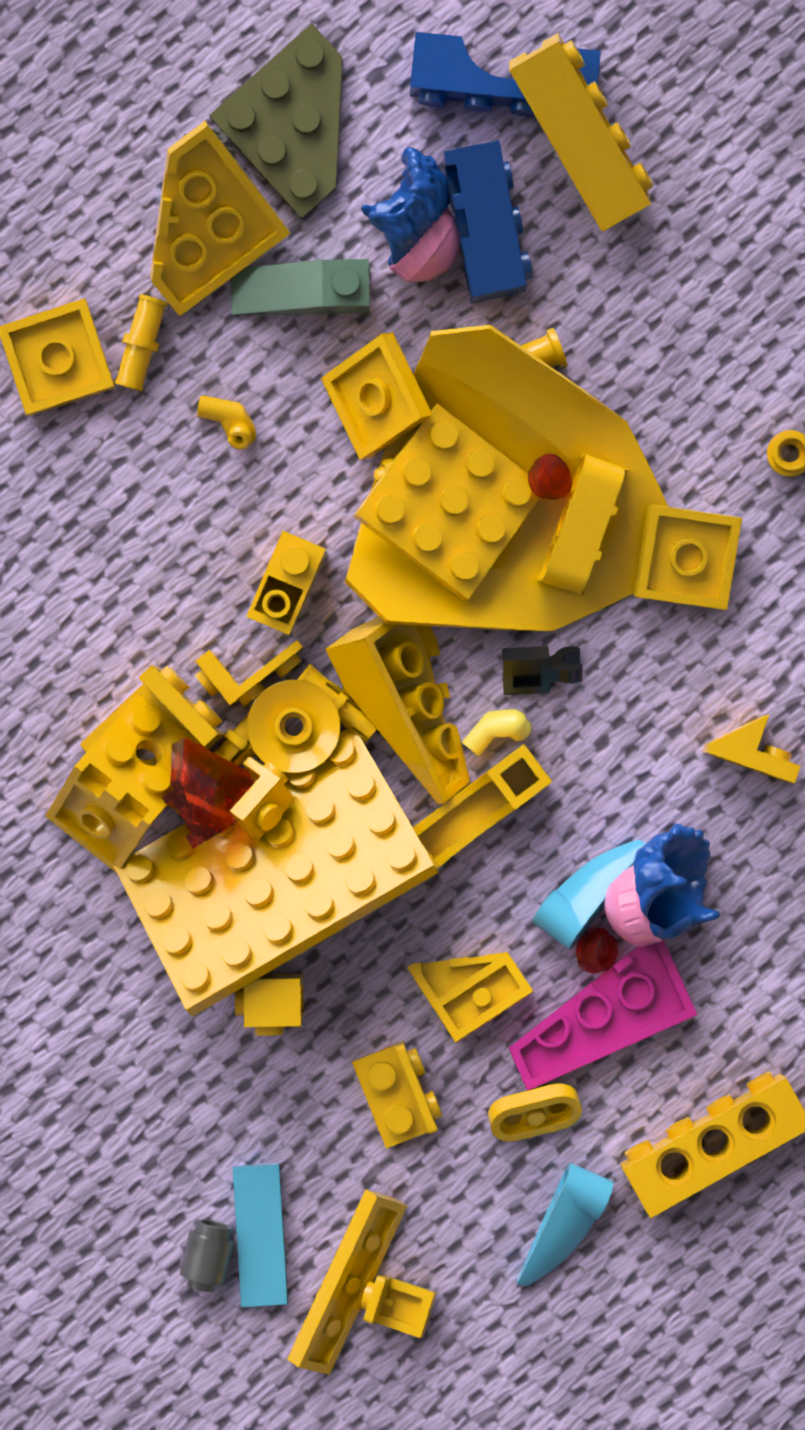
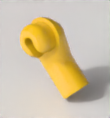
M201 395L197 417L220 422L228 437L227 441L233 448L237 450L248 448L256 438V427L245 407L239 402Z

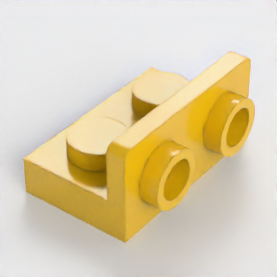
M401 1041L352 1061L386 1149L425 1133L430 1135L438 1132L435 1120L442 1118L443 1115L434 1092L431 1091L425 1094L418 1077L426 1074L416 1048L407 1050L404 1041Z

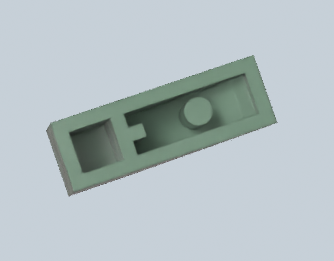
M369 259L314 260L246 267L231 278L232 316L369 314Z

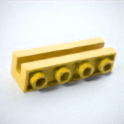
M557 33L543 41L542 47L528 55L525 52L509 61V71L600 230L603 232L651 205L648 190L653 188L654 185L642 163L640 162L633 166L625 150L630 148L631 144L618 122L610 125L602 110L608 107V103L595 81L588 85L579 69L585 66V62L572 40L564 44L561 36Z

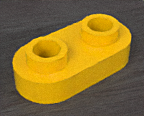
M558 1083L498 1099L490 1106L488 1119L491 1131L497 1139L514 1142L572 1126L581 1117L582 1107L577 1091L570 1085Z

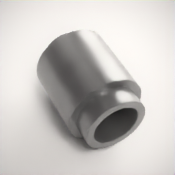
M196 1220L195 1228L189 1230L180 1270V1276L188 1279V1287L205 1292H214L215 1285H225L235 1241L231 1238L233 1229L231 1226L212 1220Z

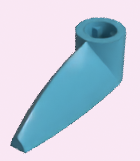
M640 840L632 841L613 848L589 861L546 898L535 914L532 923L571 950L604 908L608 886L624 870L633 866L636 851L646 843Z
M572 1163L567 1165L519 1273L517 1284L522 1286L531 1285L555 1269L575 1250L595 1220H598L604 1212L612 1193L613 1181Z

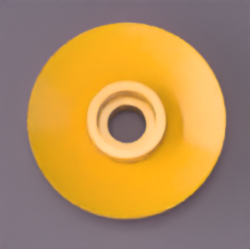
M285 680L269 686L255 699L248 714L247 734L253 751L264 763L269 761L282 772L301 773L318 767L332 754L340 735V718L334 702L321 688L302 680ZM290 718H298L303 723V730L297 736H291L285 730V724Z

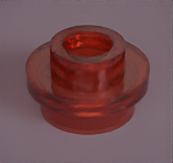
M545 454L538 457L528 471L529 486L539 498L558 500L565 497L571 489L572 479L570 470L566 463L555 454Z
M591 927L578 940L576 956L578 965L583 971L592 974L607 971L616 961L618 944L616 939L607 930L600 927Z

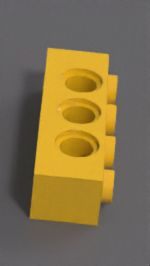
M766 1072L746 1084L749 1092L734 1100L730 1094L725 1095L706 1107L708 1115L693 1123L690 1117H686L665 1130L668 1135L667 1138L654 1145H651L649 1140H645L625 1152L627 1160L620 1163L650 1219L805 1132V1110L784 1075L779 1074L773 1077L771 1072ZM751 1107H762L766 1113L764 1124L756 1130L744 1128L742 1123L744 1113ZM714 1129L723 1131L725 1134V1144L722 1149L714 1153H709L702 1149V1138L708 1131ZM677 1152L684 1155L685 1166L680 1173L667 1175L661 1171L662 1159L667 1154Z

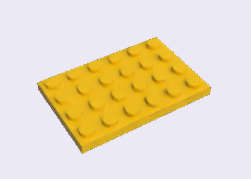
M345 729L340 732L334 751L321 765L301 773L283 772L288 778L284 785L294 798V802L282 814L279 823L273 829L267 831L258 842L244 832L230 813L235 804L253 786L251 784L198 815L191 824L186 822L135 852L121 869L114 867L185 1010L191 1017L439 873L359 735Z

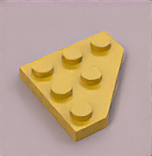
M206 121L202 122L167 149L150 271L151 282L180 317L291 234L288 227Z

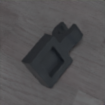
M548 646L502 648L504 695L550 693V682L574 684L582 681L583 667L580 664L579 647H563L552 656L549 655Z

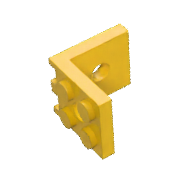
M151 665L138 677L143 684L103 721L80 746L87 752L138 694L208 750L224 734L217 728L222 722L221 718L204 701L199 700L195 704L185 695L190 686L172 668L166 666L162 670L157 666ZM155 756L148 760L138 758L146 765L152 766L157 764Z
M138 694L74 766L45 817L116 872L114 867L121 869L134 853L153 822L203 765L211 751ZM145 749L150 751L156 757L157 764L151 766L142 763L136 756V750Z

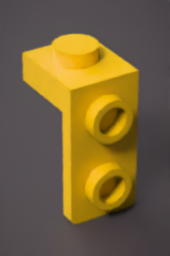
M296 640L240 686L215 654L208 650L195 661L201 668V671L195 676L212 697L220 692L229 705L233 706L240 701L245 707L265 690L261 683L274 672L282 678L298 666L302 660L297 654L304 648Z

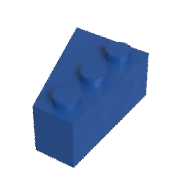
M494 140L444 151L442 170L448 179L451 212L461 237L460 254L471 304L525 293L527 287L526 280L533 279V272L528 251L520 252L517 235L523 234L522 219L519 207H512L509 189L514 188L509 161L503 162L500 141Z

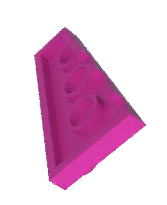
M663 940L645 947L637 946L508 1048L528 1091L698 1014Z

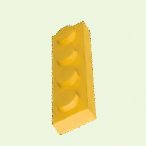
M365 1189L287 1358L298 1368L330 1375L358 1315L365 1288L368 1282H373L405 1213L406 1204L390 1196Z

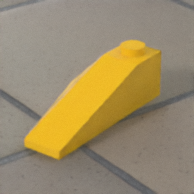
M378 616L353 628L325 649L346 692L437 804L447 802L470 782L458 728L444 721L442 713L444 708L443 699L449 698L450 693L447 682L435 683L430 657L439 656L440 651L431 626L386 624Z

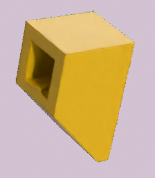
M282 531L246 617L290 635L325 559L326 549Z

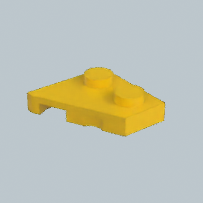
M508 952L471 958H454L430 963H413L407 967L456 1043L534 993Z

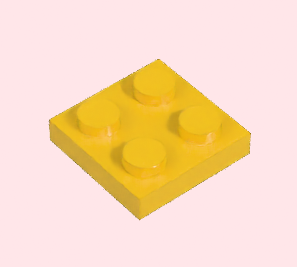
M85 298L0 326V338L26 416L30 417L116 388L88 302Z
M393 332L380 334L321 378L359 460L372 458L433 415Z
M648 504L634 596L727 610L742 518Z

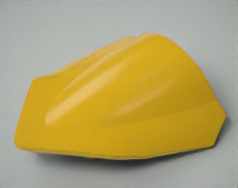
M492 325L431 331L413 373L429 408L436 403L545 486L546 490L470 598L465 601L362 523L356 538L345 583L386 624L505 631H555L634 594L648 504L668 506L627 421ZM418 426L386 447L381 460L391 456L396 457ZM374 479L371 490L378 482L376 479Z

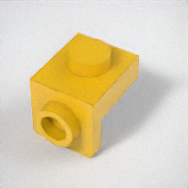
M248 757L243 765L255 780V783L235 804L230 813L244 832L258 842L267 831L273 829L279 823L282 814L294 802V798L284 785L288 778L280 769L269 761L262 766L251 757Z
M387 1275L377 1276L375 1283L368 1282L362 1296L360 1308L366 1310L363 1321L370 1324L377 1323L418 1338H424L437 1292Z

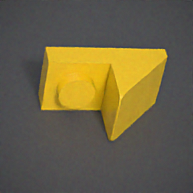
M763 715L706 743L703 749V753L787 783L795 784L801 768L800 765L790 762L792 753L769 745L765 746L764 752L757 750L769 715Z

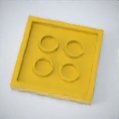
M436 403L430 408L433 415L418 425L353 517L465 601L475 591L542 496L546 487Z

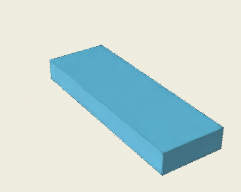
M280 1163L233 1166L241 1307L288 1305Z

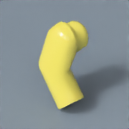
M516 709L489 711L480 719L461 743L479 757L494 738L511 737L516 742L525 740L531 733L532 725L526 719L525 714Z

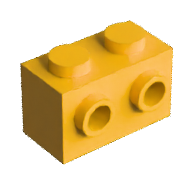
M303 972L267 973L235 992V1016H244V1027H255V1035L259 1036L283 1035L285 1027L302 1026L304 1020Z

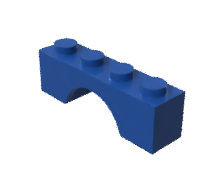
M425 32L415 33L410 96L419 97V104L429 107L446 106V100L465 102V109L476 112H489L492 110V105L511 107L510 113L514 115L535 116L514 78L493 76L478 67L469 56L462 36ZM577 48L585 62V66L579 69L588 85L594 81L598 85L601 51Z

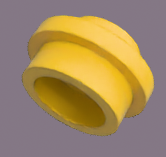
M787 430L778 433L772 438L768 444L766 456L768 464L773 471L785 477H794L805 472L804 434L794 430ZM791 445L797 449L798 458L795 462H786L782 458L781 451L784 446Z

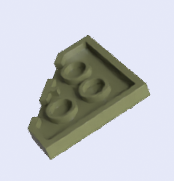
M312 23L209 115L212 122L226 134L231 143L301 220L336 190L343 57Z

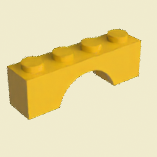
M522 744L421 820L413 829L438 869L471 841L552 783V780L527 747Z

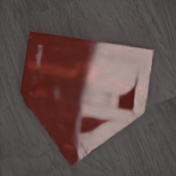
M183 737L172 745L170 784L173 790L164 795L162 799L165 804L179 811L186 823V828L191 831L185 837L192 849L238 823L230 813V810L253 786L255 780L247 770Z

